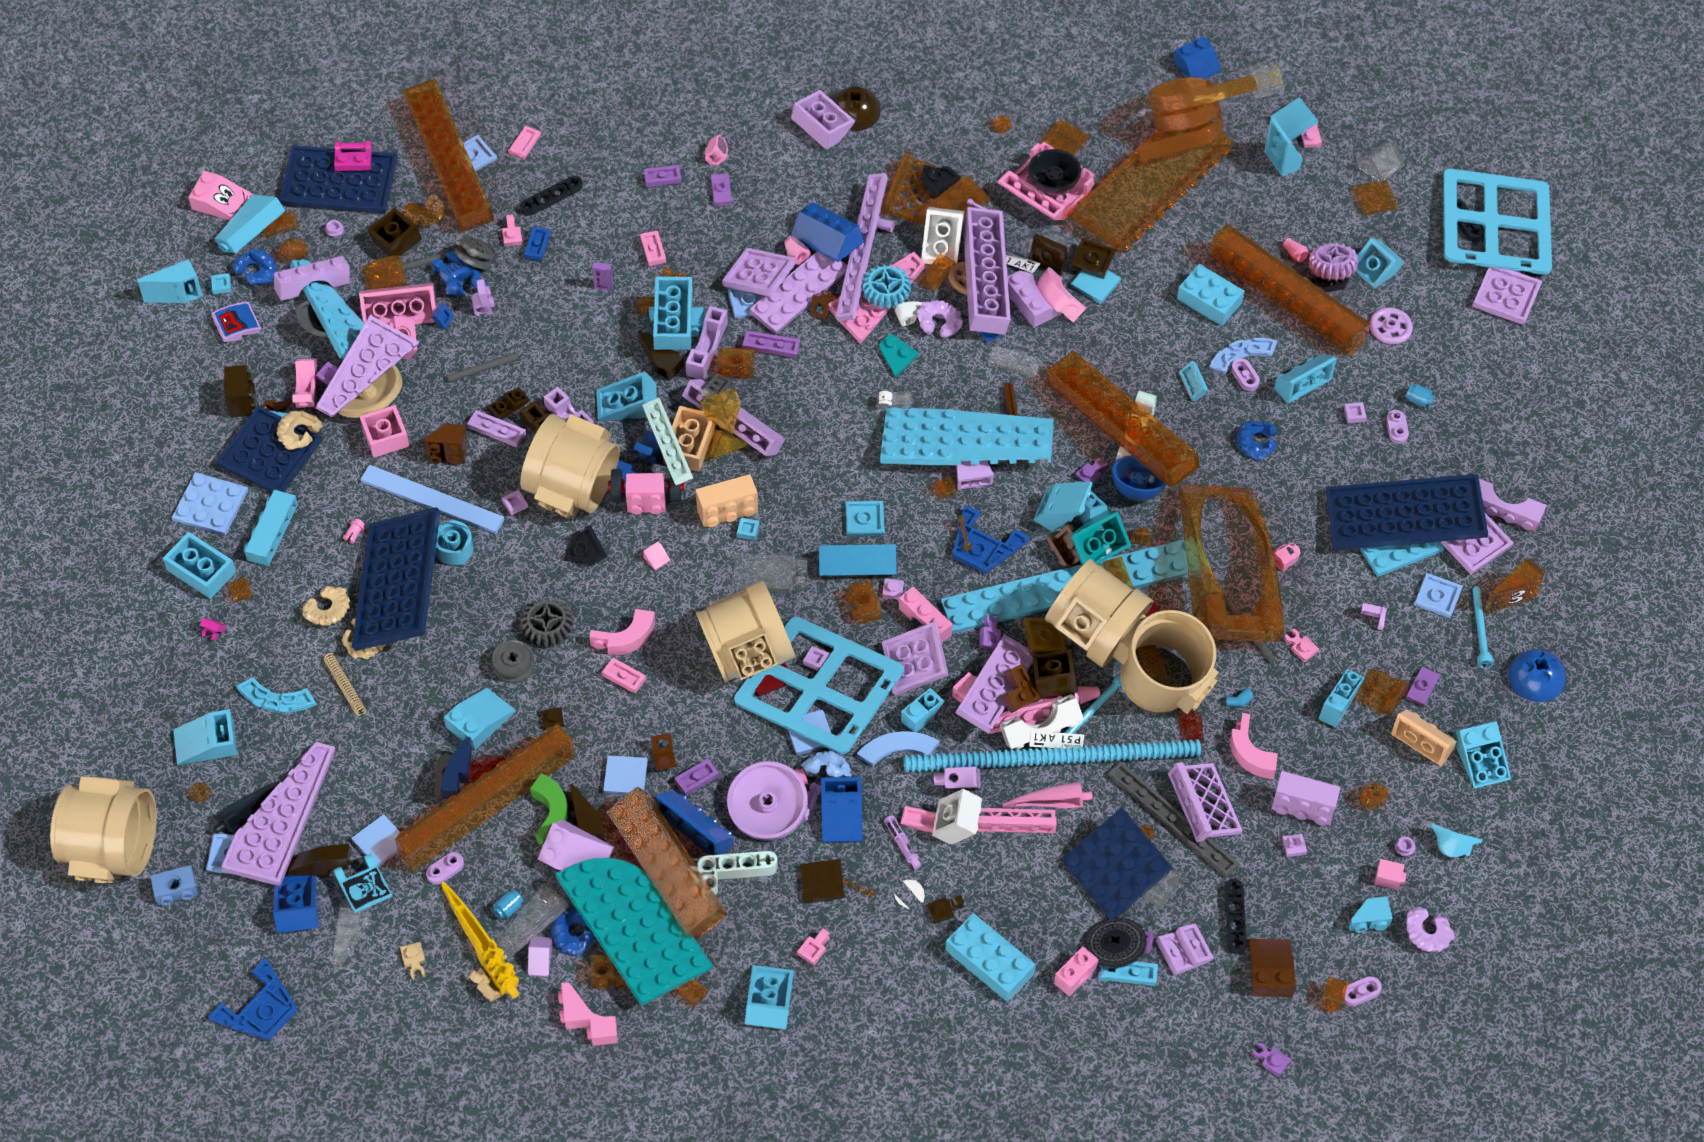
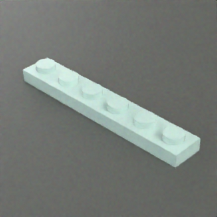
M660 398L643 404L642 406L675 485L693 479Z

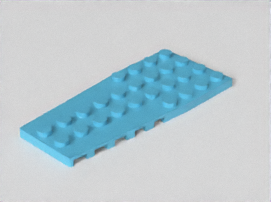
M886 407L880 463L961 465V461H971V465L979 464V461L990 460V464H998V460H1010V464H1017V460H1028L1029 463H1035V460L1047 459V462L1051 463L1054 420L953 409Z

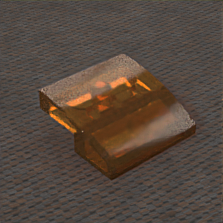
M1060 119L1047 133L1040 145L1046 142L1054 149L1063 150L1075 156L1078 150L1084 147L1090 135Z
M399 255L378 259L363 266L368 290L407 286L402 259Z
M1370 669L1354 700L1378 712L1392 715L1409 685L1407 681L1390 678L1388 672Z

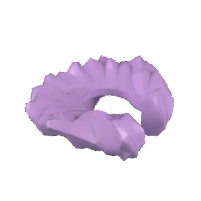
M943 300L924 301L920 309H917L920 327L928 335L934 331L935 325L932 317L946 319V323L939 332L942 338L955 334L962 327L961 311H957V308H954L952 304L944 303Z
M1422 907L1413 908L1408 912L1406 930L1409 933L1410 941L1421 950L1427 952H1440L1442 949H1446L1450 941L1455 938L1454 931L1450 928L1447 917H1442L1439 914L1435 915L1431 923L1435 924L1436 931L1434 934H1428L1422 928L1423 921L1429 915L1427 909Z

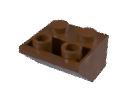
M445 424L425 437L424 443L428 461L436 464L441 462H448L452 465L465 464L469 446L465 425Z

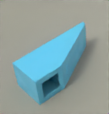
M1347 669L1325 701L1318 719L1336 728L1365 677Z

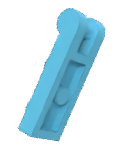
M1134 962L1126 967L1115 968V972H1109V968L1100 966L1101 971L1098 973L1099 981L1156 986L1158 964Z

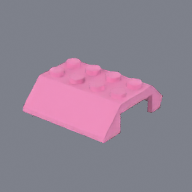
M1043 142L1041 145L1037 143L1031 149L1030 159L1015 173L1008 171L998 180V184L1053 220H1065L1088 196L1095 183L1093 179L1095 174L1084 168L1081 171L1077 185L1071 191L1060 196L1046 195L1032 184L1028 174V165L1032 157L1037 153L1054 148L1046 142Z

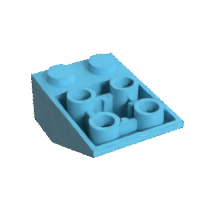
M189 259L137 279L143 301L147 303H186L203 296L197 274Z
M1089 481L1054 484L1045 491L1033 520L1050 531H1054L1058 527L1061 528L1066 522L1072 521L1075 516H1080L1084 512L1086 507L1084 504L1092 493L1090 489L1093 483Z
M230 709L208 713L173 730L177 765L238 755L234 721Z
M1497 721L1452 731L1453 738L1457 741V751L1474 789L1511 780Z

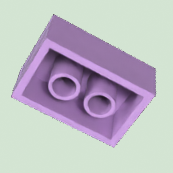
M1281 771L1271 809L1282 815L1287 813L1295 815L1300 820H1313L1318 825H1330L1341 787Z

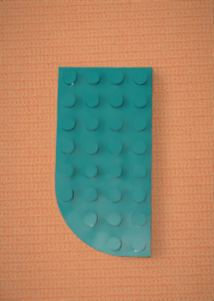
M594 858L581 861L556 873V879L641 1006L712 970L713 965L662 890L642 869L618 859Z

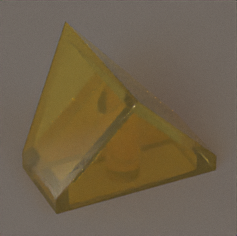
M736 388L701 399L700 403L705 417L733 435L741 406Z
M715 430L711 439L708 457L715 459L748 446L747 442L724 431Z

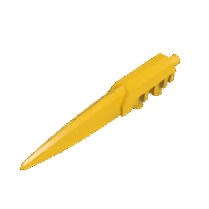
M442 881L443 891L463 930L474 946L480 963L501 994L509 993L512 998H516L519 995L516 990L519 979L517 976L515 977L514 965L509 962L505 963L504 950L499 947L497 948L495 941L489 938L463 901Z

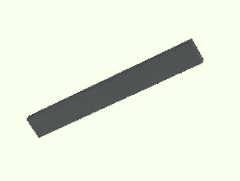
M1120 761L1107 773V776L1224 878H1227L1240 865L1238 861L1210 837L1202 842H1197L1187 818L1123 762Z

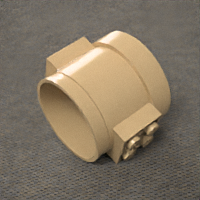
M551 414L544 420L529 447L521 473V488L535 494L534 499L538 501V505L542 506V508L549 511L556 509V513L568 519L570 516L576 518L579 509L593 513L608 490L611 470L617 468L620 446L609 442L611 433L601 426L571 414L568 420Z
M1089 559L1061 591L1049 609L1045 620L1053 624L1056 629L1087 651L1086 656L1101 668H1104L1114 658L1112 656L1122 639L1143 614L1146 616L1153 604V600L1139 589L1132 590L1110 572L1097 565L1095 561Z
M764 580L710 603L709 607L705 610L695 612L725 683L739 677L743 680L796 658Z
M1165 610L1156 612L1148 617L1143 614L1122 639L1112 656L1122 663L1120 679L1127 696L1136 705L1151 712H1168L1180 708L1186 714L1191 709L1195 711L1218 681L1215 678L1219 672L1214 669L1216 646L1211 633L1197 618L1181 611ZM1148 644H1161L1176 650L1189 665L1192 674V684L1187 687L1175 688L1154 681L1143 671L1138 663L1136 649Z
M81 776L80 786L76 784L67 785L57 799L52 816L50 842L54 859L58 863H69L68 875L75 876V880L114 883L115 879H122V875L133 877L140 875L149 861L156 834L157 810L152 792L149 789L134 787V781Z

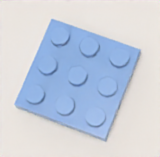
M195 472L172 516V520L225 536L248 492V487Z

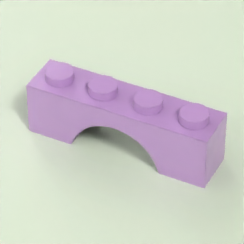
M340 256L275 272L274 290L282 301L298 297L301 290L307 284L314 281H327L333 288L350 284V266L345 258Z
M709 306L704 318L700 340L696 348L691 349L686 361V376L705 379L728 324L727 310Z
M1479 479L1484 511L1488 515L1498 516L1508 523L1518 524L1525 530H1537L1547 505L1530 498L1519 504L1506 503L1496 496L1492 483Z

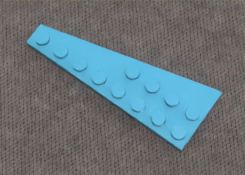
M292 260L290 267L295 268L311 263L306 260ZM318 280L311 282L303 288V291L339 358L344 359L365 324L327 281Z

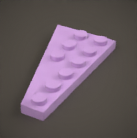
M370 315L322 395L316 409L330 417L335 416L418 346L419 342Z

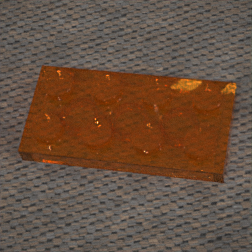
M965 175L919 211L915 218L925 226L928 207L964 211L965 216L967 207L976 208L972 205H967L968 199H972L974 203L984 207L991 201V198L972 179Z

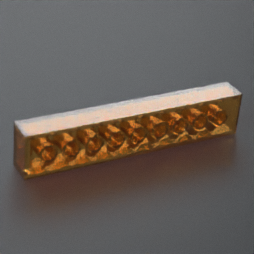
M434 78L402 90L461 233L494 221L489 202L436 79Z
M1226 224L1213 236L1210 258L1350 357H1353L1365 345L1370 328V323L1365 318L1354 313L1352 309L1344 306L1336 298L1324 292L1322 288L1314 285L1309 279L1297 273L1292 267L1284 264L1279 258L1274 257L1265 248L1260 247L1229 224Z
M1074 350L1045 371L1048 386L1171 489L1200 467L1198 453Z

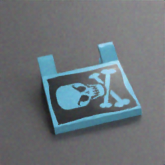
M371 853L364 856L368 869L346 878L341 867L334 869L336 879L354 914L393 897Z

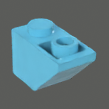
M931 688L901 711V722L911 732L917 733L932 720L944 703V700Z
M1388 898L1367 899L1351 919L1349 931L1362 933L1368 929L1375 928L1381 931L1390 927L1392 915Z

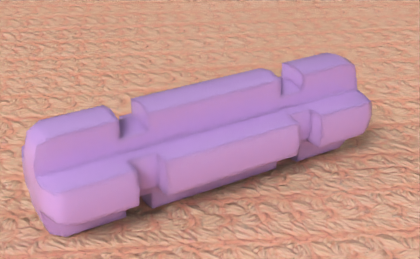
M812 783L808 789L810 790L807 792L808 808L804 820L809 819L810 811L813 810L818 798L817 795L820 794L821 786L819 784Z

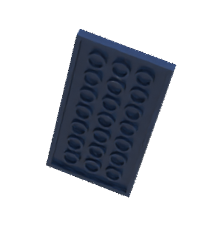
M1478 474L1326 487L1333 551L1488 538V528Z
M437 507L369 524L352 640V648L355 651L425 635L441 513Z

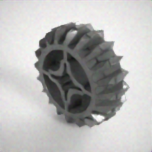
M548 597L546 601H542L539 598L538 603L532 601L531 607L526 606V612L522 613L520 621L521 629L525 634V638L530 639L532 644L537 641L538 647L542 643H544L546 648L548 643H552L555 647V641L562 644L563 638L568 639V633L572 632L573 616L569 612L568 606H564L562 601L557 603L556 598L553 601H550Z

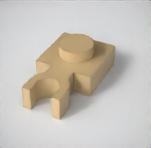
M421 942L400 947L405 968L412 966L410 969L412 980L415 979V971H421L422 977H425L424 969L420 966V964L426 963Z
M479 968L477 973L476 971L471 973L469 978L479 984L477 988L490 1001L505 995L501 994L483 969Z

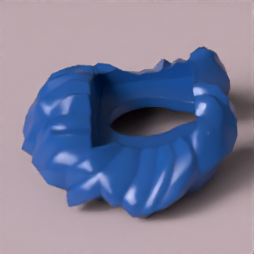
M259 249L247 251L234 260L232 267L237 274H243L249 264H258L260 266V270L257 273H251L247 270L245 274V280L251 285L272 283L274 273L277 272L274 258L267 252Z
M1250 420L1241 424L1236 432L1235 442L1238 443V447L1244 453V456H1250L1255 461H1260L1274 452L1277 442L1270 437L1277 434V428L1272 423H1267L1266 421ZM1262 433L1269 437V442L1257 444L1253 441L1252 437L1254 434Z
M576 907L563 910L555 916L556 918L553 919V924L551 925L550 938L553 939L556 948L561 949L562 953L568 952L573 956L581 955L593 943L594 934L588 929H585V933L577 937L569 934V927L574 923L588 926Z

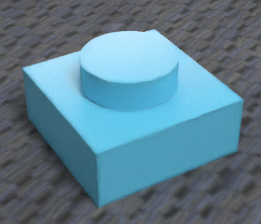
M230 274L211 276L213 295L232 292Z
M741 518L737 530V538L755 541L759 529V521Z

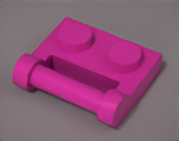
M371 140L363 143L335 142V171L371 170ZM342 150H365V152H342Z

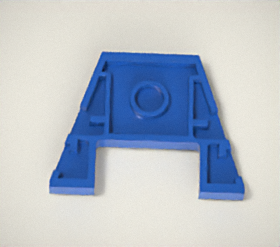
M965 504L952 558L987 574L1030 541V536L1016 529L1007 542L1003 543L973 528L972 526L980 516V511Z
M264 958L252 971L255 977L266 984L257 996L238 1015L221 1003L208 1017L211 1022L270 1041L298 1012V1009L268 960Z

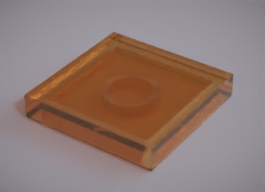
M1387 179L1354 185L1352 187L1364 216L1398 209V204Z

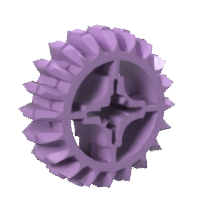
M1323 244L1322 246H1317L1310 253L1309 266L1312 274H1316V277H1322V280H1344L1345 277L1350 278V275H1354L1358 267V257L1355 250L1351 249L1350 246L1345 247V244Z

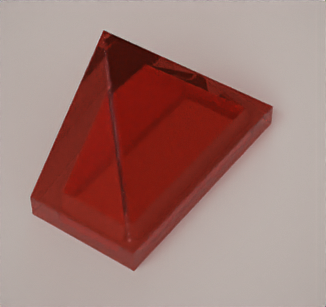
M1191 709L1188 714L1182 710L1176 711L1182 739L1187 742L1198 739L1200 744H1203L1202 716L1197 709L1195 711Z
M485 754L471 760L469 783L508 776L505 755Z

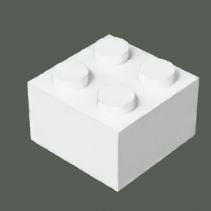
M961 789L940 799L932 836L948 844H955L975 835L978 830L982 798L965 789Z

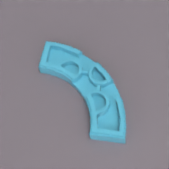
M254 677L236 686L240 694L250 703L272 712H297L317 705L307 688L298 692L277 694L260 685Z

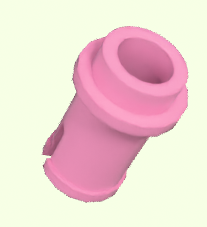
M354 519V521L350 522L351 526L343 536L345 541H348L349 537L352 536L349 543L354 544L360 531L364 530L365 524L359 519Z

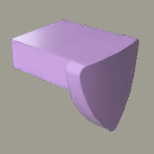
M1363 603L1360 614L1378 617L1377 629L1383 630L1387 608Z

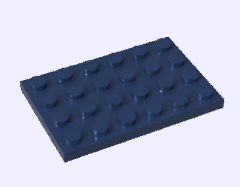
M292 145L279 202L285 206L386 214L398 155L397 153L372 152L371 170L335 171V148ZM342 150V152H365L360 150Z

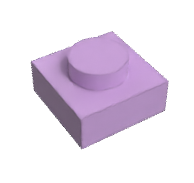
M1363 402L1344 405L1347 423L1366 422L1367 417Z
M519 490L502 497V502L511 516L528 508V503Z
M885 578L882 598L899 600V597L903 594L904 581Z
M812 646L803 659V665L819 671L830 655L828 652Z

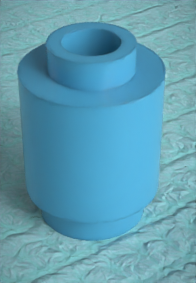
M1411 384L1406 394V398L1410 402L1424 408L1427 405H1432L1435 396L1432 395V390L1418 384L1416 386Z
M515 890L507 891L493 904L494 914L499 919L504 918L507 920L521 907L523 903L522 896Z

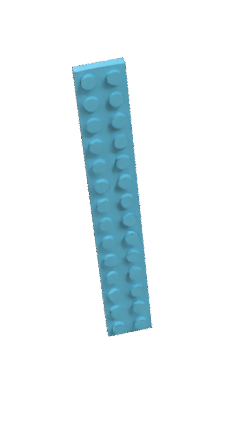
M1196 537L1110 557L1097 564L1131 589L1206 572L1209 569ZM1082 564L942 598L941 604L946 618L953 624L952 634L985 626L983 618L988 614L991 622L994 616L998 617V622H1003L1049 610L1067 583L1082 567Z

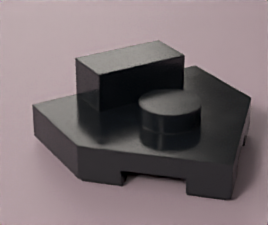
M923 165V188L934 197L939 196L942 198L951 192L954 185L961 179V176L948 166L936 168L931 167V165Z
M589 525L573 534L570 548L564 558L567 561L592 566L606 558L607 555L593 528Z

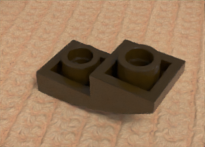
M518 387L504 393L503 399L489 404L487 411L491 416L502 420L525 406L530 399Z

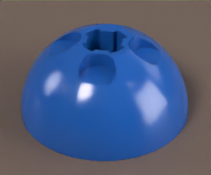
M1130 455L1122 457L1114 463L1112 469L1115 487L1124 497L1133 501H1147L1155 498L1163 491L1168 481V474L1165 468L1157 461L1144 456Z
M1530 649L1520 653L1513 659L1508 669V680L1514 691L1521 697L1534 702H1547L1558 697L1564 690L1566 672L1561 661L1551 652L1542 649Z

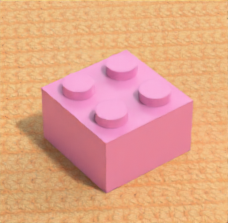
M396 405L359 416L362 430L373 458L409 447L407 433Z

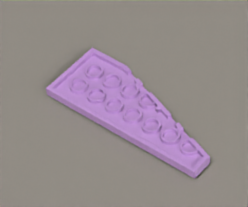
M315 742L301 758V762L295 769H292L288 773L287 778L280 782L269 794L257 812L247 819L248 822L242 828H239L221 866L223 872L281 886L334 756V746Z

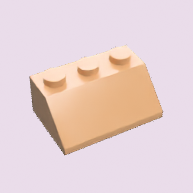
M1407 709L1397 715L1391 735L1440 766L1445 763L1454 751L1457 743L1452 736L1443 733L1435 725L1427 723L1418 714Z

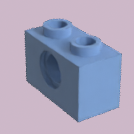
M191 865L151 875L154 897L158 905L166 906L172 904L173 901L180 899L190 900L198 895L195 875ZM176 885L179 886V887L176 888V889H171L173 886H176Z

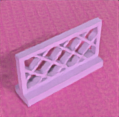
M1183 762L1176 763L1168 775L1196 841L1202 842L1208 837L1241 833L1242 828L1214 764L1185 766ZM1209 770L1212 778L1210 779L1204 775L1202 771ZM1188 772L1196 776L1195 780L1189 777ZM1199 778L1208 783L1207 788L1197 782ZM1212 786L1215 789H1217L1219 795H1216L1215 793L1210 791V787ZM1194 787L1204 793L1202 797L1197 795ZM1206 795L1215 800L1214 805L1205 800ZM1218 803L1225 806L1226 813L1216 807ZM1202 805L1211 810L1209 814L1204 812ZM1213 812L1223 818L1221 822L1212 817ZM1225 820L1232 823L1234 828L1231 829L1224 825ZM1209 822L1217 826L1218 829L1212 831Z

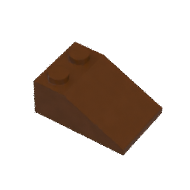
M1248 939L1251 996L1293 997L1296 985L1290 940Z

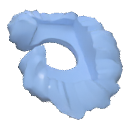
M834 751L818 752L815 756L811 755L809 759L801 764V767L806 772L818 773L820 765H827L826 772L830 777H851L849 764H847L843 756H839Z

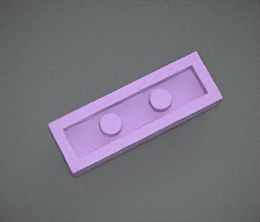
M475 410L467 423L469 429L518 448L526 435L525 429L478 410Z

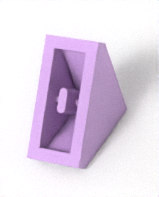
M532 937L528 953V976L549 977L552 938Z

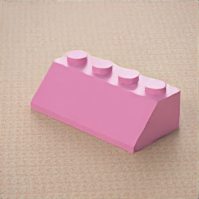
M433 283L364 290L359 293L364 324L370 315L386 324L390 322L394 315L412 319L415 321V324L435 322L431 317L436 310Z

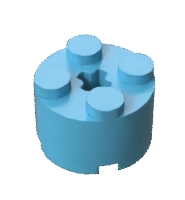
M447 521V524H441L438 528L436 556L445 564L462 565L473 553L474 547L471 532L466 524L460 521Z

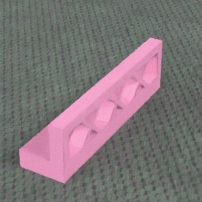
M1057 695L1040 698L1013 713L1006 706L990 734L1001 732L999 723L1016 716L1026 724L1042 723L1049 717L1053 701L1063 697Z
M981 808L980 813H985L989 816H979L977 830L986 832L1055 833V810ZM1002 814H1008L1010 817H1008V816H1000V815H1002ZM1022 814H1024V815H1028L1029 817H1020V816H1021ZM1042 815H1051V818L1041 817V816H1042Z

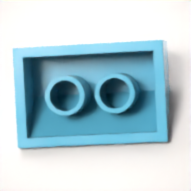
M1327 355L1312 357L1303 365L1295 366L1290 372L1279 375L1274 389L1288 404L1332 380L1337 359L1334 356Z

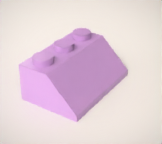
M821 90L794 103L791 119L826 150L838 144L855 123L853 118Z
M1020 270L1007 277L1009 297L1033 328L1062 314L1060 311L1057 312L1042 296L1037 286L1038 278L1035 274Z

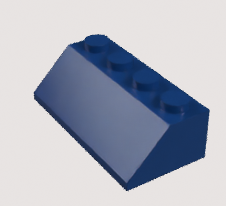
M814 202L808 204L799 212L791 236L798 239L804 245L836 262H839L864 243L859 225Z
M671 790L656 796L658 815L708 855L726 854L734 846L732 833L728 829H722L714 818L703 814L700 807L689 803L686 796L682 793L678 794L676 791Z

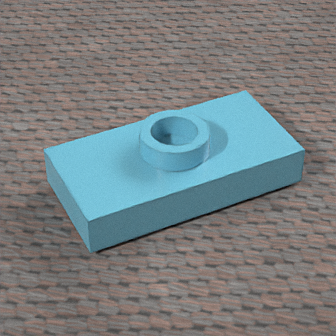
M1191 361L1178 371L1192 401L1199 400L1209 392L1196 362Z

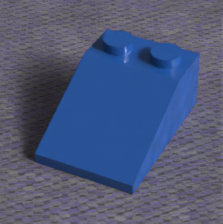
M316 875L284 876L281 886L274 885L273 914L277 933L318 928L319 913Z

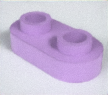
M1243 358L1234 360L1231 371L1240 386L1246 391L1256 390L1260 379L1249 361Z
M1392 410L1386 418L1389 437L1394 443H1405L1409 436L1405 414L1399 410Z
M452 852L429 866L426 871L428 881L438 885L460 872L464 867L463 857L459 853ZM451 860H457L455 863H450ZM435 871H439V872H440V873L437 874V875L433 874Z
M1366 977L1346 985L1342 991L1341 998L1346 1005L1357 1006L1378 997L1382 986L1377 978ZM1367 987H1372L1374 991H1368ZM1353 994L1355 999H1350L1348 995Z

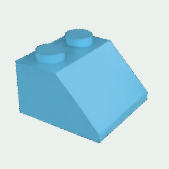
M1371 238L1357 255L1358 267L1355 272L1375 289L1394 276L1405 262L1380 239Z

